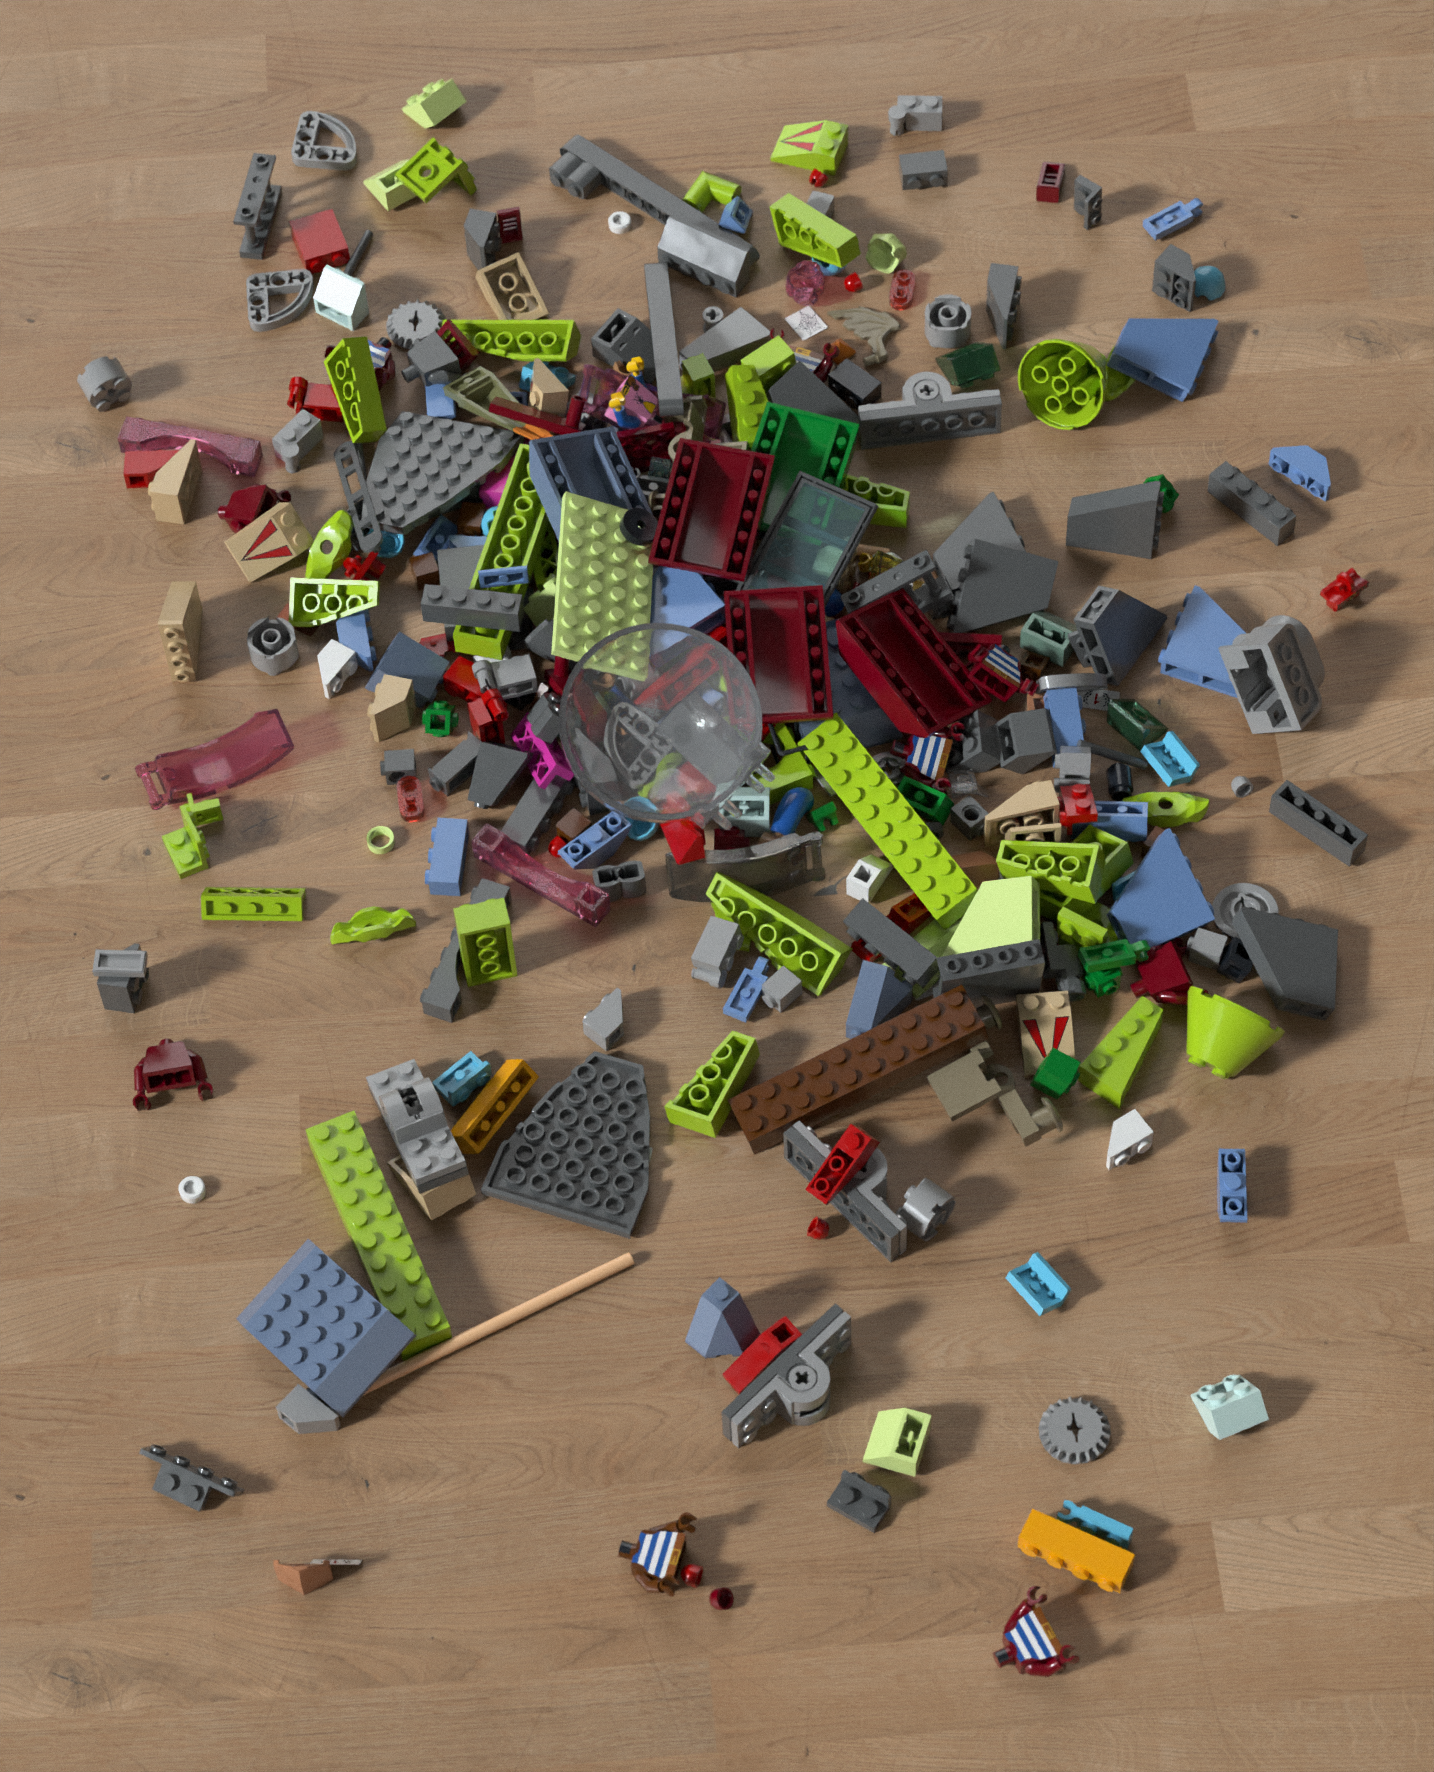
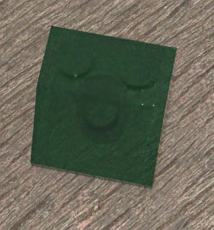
M974 342L935 358L952 386H959L961 389L974 385L973 381L981 378L982 381L995 376V372L1001 370L992 343Z

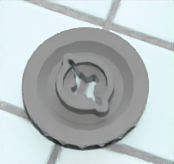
M418 299L415 303H411L408 300L406 305L399 304L398 309H393L392 314L388 315L386 328L388 336L395 344L410 349L415 339H424L434 331L437 333L442 327L443 320L446 319L442 310L438 309L435 303L430 305L427 300L421 303ZM416 318H418L419 323L415 331L413 324Z
M1237 883L1224 888L1217 894L1212 905L1216 928H1220L1223 935L1227 934L1231 939L1234 937L1240 939L1232 924V919L1242 907V904L1243 907H1253L1256 910L1267 913H1279L1273 896L1264 888L1250 883Z
M1070 1396L1068 1399H1059L1053 1405L1050 1404L1049 1408L1043 1412L1039 1423V1437L1043 1447L1055 1459L1069 1464H1083L1096 1459L1106 1449L1110 1439V1425L1107 1415L1092 1400L1086 1401L1082 1397L1077 1399ZM1073 1419L1077 1428H1082L1077 1434V1442L1073 1432L1067 1430L1071 1428Z

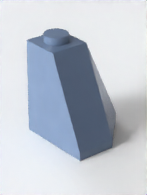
M863 960L846 1022V1038L852 1039L899 1016L912 1002L913 986L906 980L901 982L895 978V971L890 967Z
M719 1277L701 1295L685 1342L704 1358H716V1355H732V1357H737L761 1334L740 1293Z

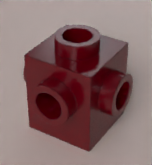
M737 826L714 829V860H724L728 864L744 861V853H749V838H745V829H740Z

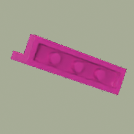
M527 712L511 733V736L516 746L521 749V752L529 751L530 744L533 741L532 749L529 751L533 753V758L527 766L538 786L545 790L556 775L570 781L575 772L558 741L555 738L551 744H548L537 738L531 730L532 725L527 719ZM525 731L524 737L521 738L522 733ZM538 755H540L539 763L536 764ZM548 767L549 770H548L547 773L544 775L545 768Z

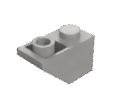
M616 988L612 993L606 994L601 1000L600 1005L594 1010L587 1012L582 1021L584 1034L605 1051H608L624 1035L622 995L619 988Z
M299 1384L276 1406L279 1419L298 1434L338 1431L341 1427L338 1418L339 1414L328 1404L325 1406L320 1402L318 1395L310 1388L305 1390Z

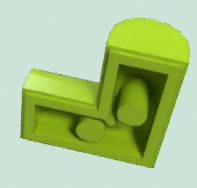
M702 171L682 201L702 213L711 200L727 205L735 197H739L742 187Z

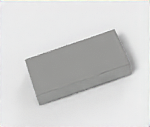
M96 950L93 975L145 978L148 959L147 951Z

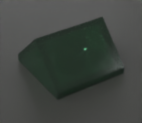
M1110 699L1108 702L1106 722L1139 751L1142 750L1144 745L1154 743L1169 729L1135 699Z

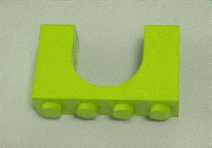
M727 717L726 719L733 724V717ZM777 723L774 729L782 751L799 747L794 742L795 738L791 727H786L784 723ZM742 725L735 726L753 744L767 743L775 746L771 732L761 742L742 730ZM800 751L785 755L774 767L749 776L748 787H770L771 805L781 801L784 794L793 788L803 787L808 790L812 789L815 771L811 763H806L804 752Z

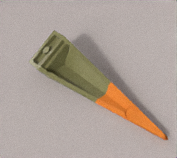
M481 366L443 387L445 395L458 402L459 407L530 440L552 437L545 429L488 412L490 403L495 396L516 403L519 402L492 372Z

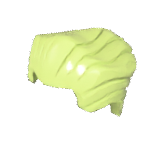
M893 233L874 234L872 239H870L865 258L871 267L888 274L906 259L907 251L906 247Z

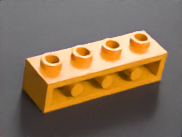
M507 1059L450 1130L462 1154H479L539 1078L523 1059Z
M1033 1508L1018 1538V1548L1024 1554L1030 1557L1038 1556L1045 1559L1052 1567L1067 1569L1077 1578L1096 1582L1100 1588L1109 1592H1121L1134 1564L1135 1554Z

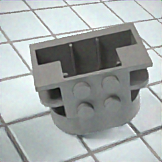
M1286 615L1271 617L1262 626L1254 628L1250 633L1238 635L1233 640V645L1220 646L1218 648L1252 734L1302 730L1321 709L1322 698L1318 688L1324 681V666L1310 631L1297 619Z

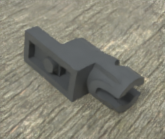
M1042 922L1040 925V944L1045 961L1044 979L1055 978L1058 990L1068 991L1070 1002L1082 1000L1084 995H1086L1085 981L1080 980L1084 973L1076 946L1057 945L1058 933L1053 928V922Z

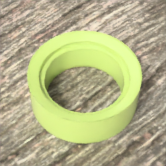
M385 826L372 828L366 837L369 850L375 854L388 853L395 844L393 832ZM377 835H386L390 838L389 843L383 847H376L371 842Z

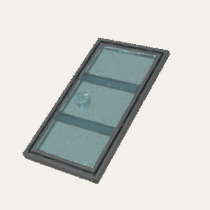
M799 471L752 559L749 575L745 582L740 581L735 591L823 585L825 609L878 509V505Z

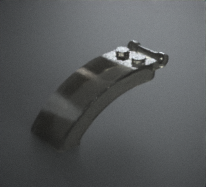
M811 832L800 837L797 833H791L766 843L745 848L704 850L705 858L681 865L676 863L672 852L666 853L669 895L680 900L714 903L706 895V892L716 872L737 880L766 896L779 894L811 881H823L826 878V872L822 866L821 853L823 835L820 832ZM811 846L813 868L807 869L806 847Z

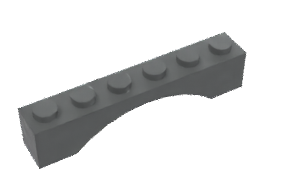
M482 878L478 887L474 886L469 904L485 902L492 898H504L506 908L508 909L512 900L510 887ZM456 926L452 930L449 946L444 947L441 953V962L438 968L435 967L431 973L428 989L424 988L420 997L424 1014L450 1023L453 1022L462 1003L457 980L461 954Z

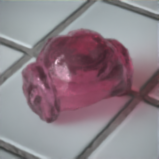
M803 260L788 272L785 284L786 293L797 304L802 306L814 305L824 293L825 277L819 264L810 260Z

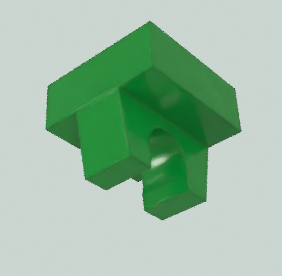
M833 801L805 814L808 822L812 823L819 833L826 830L823 824L824 819L829 820L832 826L839 823L835 812L837 808Z

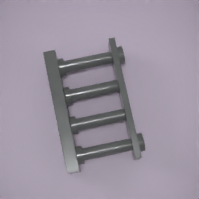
M253 153L233 221L234 225L245 226V234L239 251L240 258L263 260L282 194L281 186L271 185L270 183L276 155Z
M927 550L840 596L848 614L901 588L907 592L923 614L953 598L944 578L940 576L934 579L931 572L936 570V567ZM923 578L926 584L913 591L909 584Z

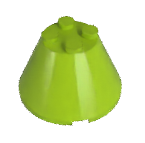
M1049 339L1039 342L1024 355L1018 370L1019 390L1023 391L1027 401L1026 406L1039 420L1057 429L1072 430L1076 427L1087 425L1098 415L1104 403L1107 359L1104 354L1100 353L1093 346L1081 342L1062 339Z
M1190 986L1187 1005L1186 1048L1189 1063L1199 1068H1205L1206 1065L1213 1069L1211 1072L1213 1075L1225 1080L1229 1076H1236L1283 1037L1285 1031L1278 1026L1276 1030L1270 1028V1021L1216 994L1211 996L1204 993L1202 995L1203 989Z

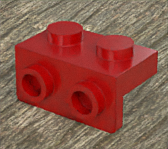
M1090 784L1060 786V796L1057 797L1060 804L1059 819L1061 827L1065 826L1067 835H1072V824L1097 822L1098 813Z

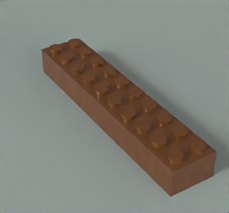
M960 985L728 1099V1102L755 1155L783 1141V1133L790 1127L793 1128V1125L798 1121L805 1127H812L989 1038L983 1021L963 985Z

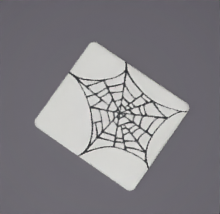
M810 306L785 318L786 322L802 340H806L828 328Z

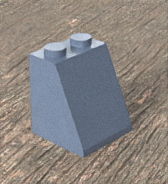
M398 632L384 652L365 689L375 693L376 685L381 683L384 674L411 679L413 681L416 705L419 708H423L427 701L432 703L436 697L438 690L435 687L438 683L442 684L444 682L443 675L447 672L445 669L449 661L403 633Z

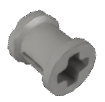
M712 306L703 311L702 317L705 321L703 325L704 333L723 320V311L720 308Z

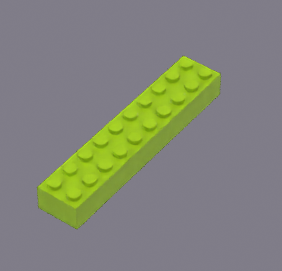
M519 445L469 589L521 594L524 599L529 583L480 588L478 571L527 565L529 581L531 579L550 521L530 478L529 445ZM456 625L453 633L455 652L503 660L512 631Z
M837 713L833 714L832 720L824 721L797 744L799 747L803 745L807 747L808 750L803 752L941 927L946 930L965 915L978 889Z
M355 1111L305 1129L309 1146L376 1300L416 1335L400 1353L402 1360L409 1359L452 1338L450 1325Z

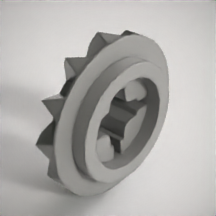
M883 752L873 757L894 785L901 783L905 776L899 771L902 758L891 755L890 752ZM886 764L892 770L891 776L885 771Z

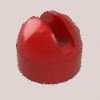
M816 168L813 169L809 176V182L811 185L815 183V188L824 186L829 179Z
M856 272L845 278L844 285L849 292H857L863 289L862 282Z
M556 836L549 844V853L556 858H561L558 850L567 844L559 836Z
M816 1216L808 1227L807 1235L817 1240L825 1239L829 1234L830 1227L825 1220Z
M696 1564L684 1566L681 1571L683 1582L694 1588L699 1586L703 1575V1567Z

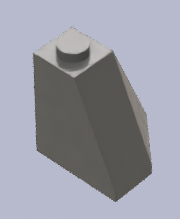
M480 742L467 800L473 801L475 807L483 809L498 805L531 761L533 753L529 751L521 752L520 748L498 742Z

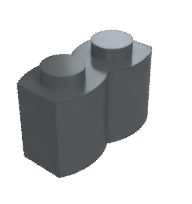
M566 152L549 168L552 184L556 187L567 189L573 197L585 199L602 183L601 173L597 168L583 162L569 152Z
M544 692L528 713L527 719L532 725L531 730L533 734L544 742L551 744L568 722V717L566 715L567 711L562 704V699L555 693L548 694Z
M627 861L618 866H600L592 871L597 902L609 903L621 897L636 898L646 893L645 874L641 861Z

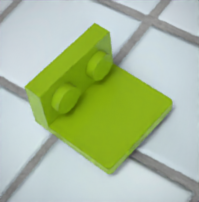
M185 805L179 806L184 827L161 836L180 879L208 869L206 859L210 857L205 845L207 843L201 830L198 831L196 818L192 811L187 812Z

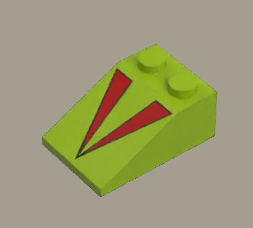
M828 120L785 125L772 153L771 161L812 171L816 168L824 174L835 176L848 145V125Z

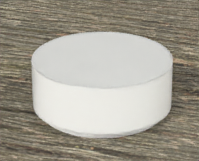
M615 212L610 215L608 220L609 229L613 233L624 234L631 229V217L629 214Z
M189 1176L180 1182L179 1193L182 1200L193 1204L200 1202L205 1197L206 1188L201 1178Z

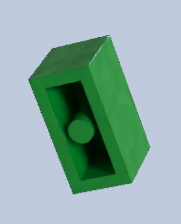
M906 776L903 777L897 788L918 815L933 822H939L942 825L946 822L951 808L955 805L946 794Z
M1052 1048L1040 1063L1030 1086L1058 1100L1063 1093L1068 1094L1071 1087L1076 1084L1081 1074L1077 1071L1081 1062Z

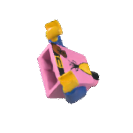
M640 356L634 357L626 366L627 370L632 372V374H629L616 393L611 394L612 400L609 401V407L604 416L617 422L620 427L627 429L641 428L645 423L649 426L658 425L664 419L653 411L658 399L648 390L644 383L642 372H639L644 369V360Z

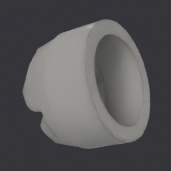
M1237 776L1232 780L1231 788L1238 798H1243L1252 792L1253 784L1247 777Z

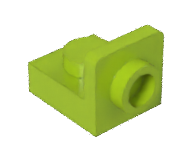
M192 793L187 794L188 803L184 805L187 812H193L197 821L196 826L224 820L218 798L207 799L194 804Z

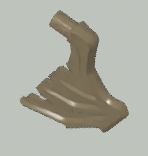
M861 306L854 309L827 312V315L835 320L841 318L848 319L843 323V326L848 331L853 330L854 335L858 336L861 340L869 339L868 344L872 348L873 354L863 358L866 367L875 363L880 364L888 358L884 340L890 332L898 331L901 327V324L885 311L882 313Z

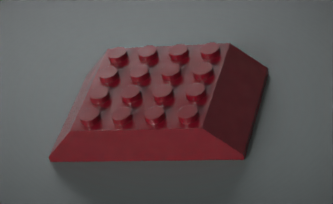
M680 438L648 563L745 582L750 572L767 503L775 456Z
M823 585L724 591L733 726L832 720L833 706Z
M903 588L836 621L840 656L900 732L928 737L992 702V699L985 690L967 677L969 670Z

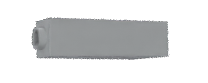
M740 307L679 351V366L682 370L683 360L703 353L713 371L716 372L741 362V359L772 340L770 331Z

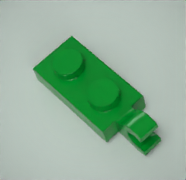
M1127 939L1079 948L1078 957L1086 972L1090 973L1135 964L1136 960L1146 961L1149 958L1146 951L1150 950V946L1146 940L1129 944Z

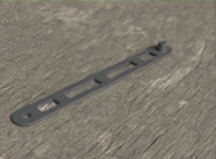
M347 441L338 446L334 451L335 462L360 547L365 553L372 551L378 553L381 550L380 545L383 542V536L356 446L352 441ZM352 456L353 464L344 468L343 461ZM356 472L361 489L352 494L347 477ZM364 498L369 515L360 520L355 503ZM372 524L374 531L364 536L363 529Z

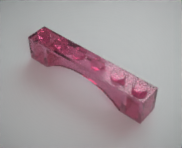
M126 416L117 438L121 453L136 450L181 449L191 439H195L198 452L217 459L233 474L255 477L263 457L260 441L252 438L235 437L230 434H219L208 430H198L186 426L149 421L139 417Z
M486 823L472 839L475 858L595 928L611 910L610 898L607 892L589 882L569 879L546 868L525 853L505 833Z

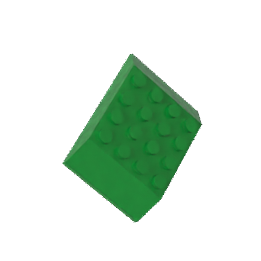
M767 402L751 449L753 452L775 456L770 490L759 532L766 533L799 471L843 489L853 459L859 424ZM804 486L788 516L829 534L839 501ZM784 525L778 534L779 537L819 547L823 545V542Z

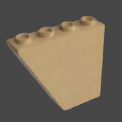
M196 581L171 582L158 620V628L172 681H196L202 620V605Z

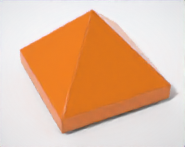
M841 338L833 342L829 350V354H831L836 346L839 348V356L832 359L838 365L856 353Z

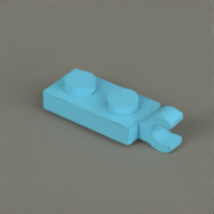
M1064 1500L1063 1508L1068 1509L1071 1513L1064 1515L1058 1512L1057 1520L1066 1524L1077 1522V1526L1082 1531L1091 1535H1099L1115 1546L1128 1548L1132 1540L1133 1528L1083 1505L1080 1508L1073 1502Z

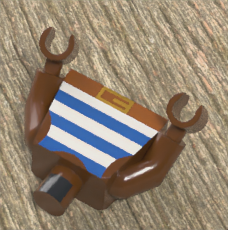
M685 1512L678 1520L652 1527L649 1530H642L637 1544L622 1540L618 1557L632 1560V1575L646 1592L666 1593L670 1597L675 1595L673 1590L675 1585H680L677 1577L687 1546L686 1534L684 1532L685 1530L689 1533L696 1531V1527L690 1524V1522L697 1520V1518L691 1513Z

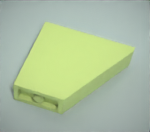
M1032 876L982 882L942 957L1036 939L1040 940V884ZM938 971V972L935 974V976H936L937 978H939V979H940V971Z

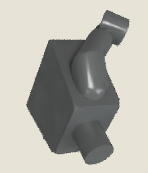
M435 331L424 339H415L407 353L409 367L401 371L407 383L419 378L428 387L434 384H448L462 377L458 358Z

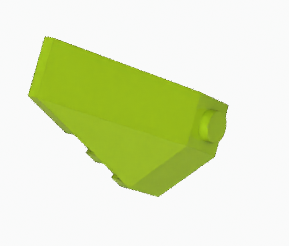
M291 578L289 623L295 627H314L379 606L380 581Z

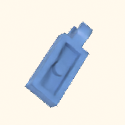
M1198 198L1193 199L1186 205L1179 201L1143 220V227L1157 241L1193 222L1194 217L1202 214L1203 211L1199 207L1203 206V203Z
M759 956L752 970L744 968L723 1007V1014L747 1023L762 995V984L768 980V977L765 975L769 969L767 965L769 959Z

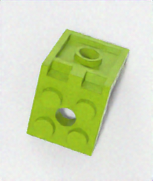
M434 137L395 173L396 178L426 204L451 180L456 182L470 195L478 190L473 182L475 178L467 170L469 166L461 158H455L453 152L447 146L442 147ZM432 170L429 176L422 177L424 171Z
M1096 901V904H1093L1080 916L1062 907L1057 918L1058 944L1075 945L1079 951V948L1118 941L1119 939L1107 917L1110 908Z

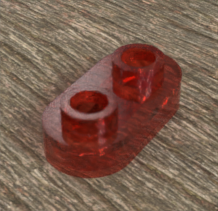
M903 269L894 273L889 293V304L893 309L903 311L912 305L915 289V275L913 272Z
M404 776L396 785L400 816L404 821L417 822L425 813L421 782L414 776Z

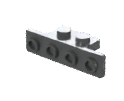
M152 1444L151 1446L141 1448L139 1454L162 1464L152 1490L199 1512L204 1511L212 1488L232 1497L243 1495L244 1489L237 1486V1481L227 1477L221 1479L214 1476L213 1470L204 1466L197 1468L190 1464L188 1458L183 1456H171L166 1453L167 1449L162 1446Z

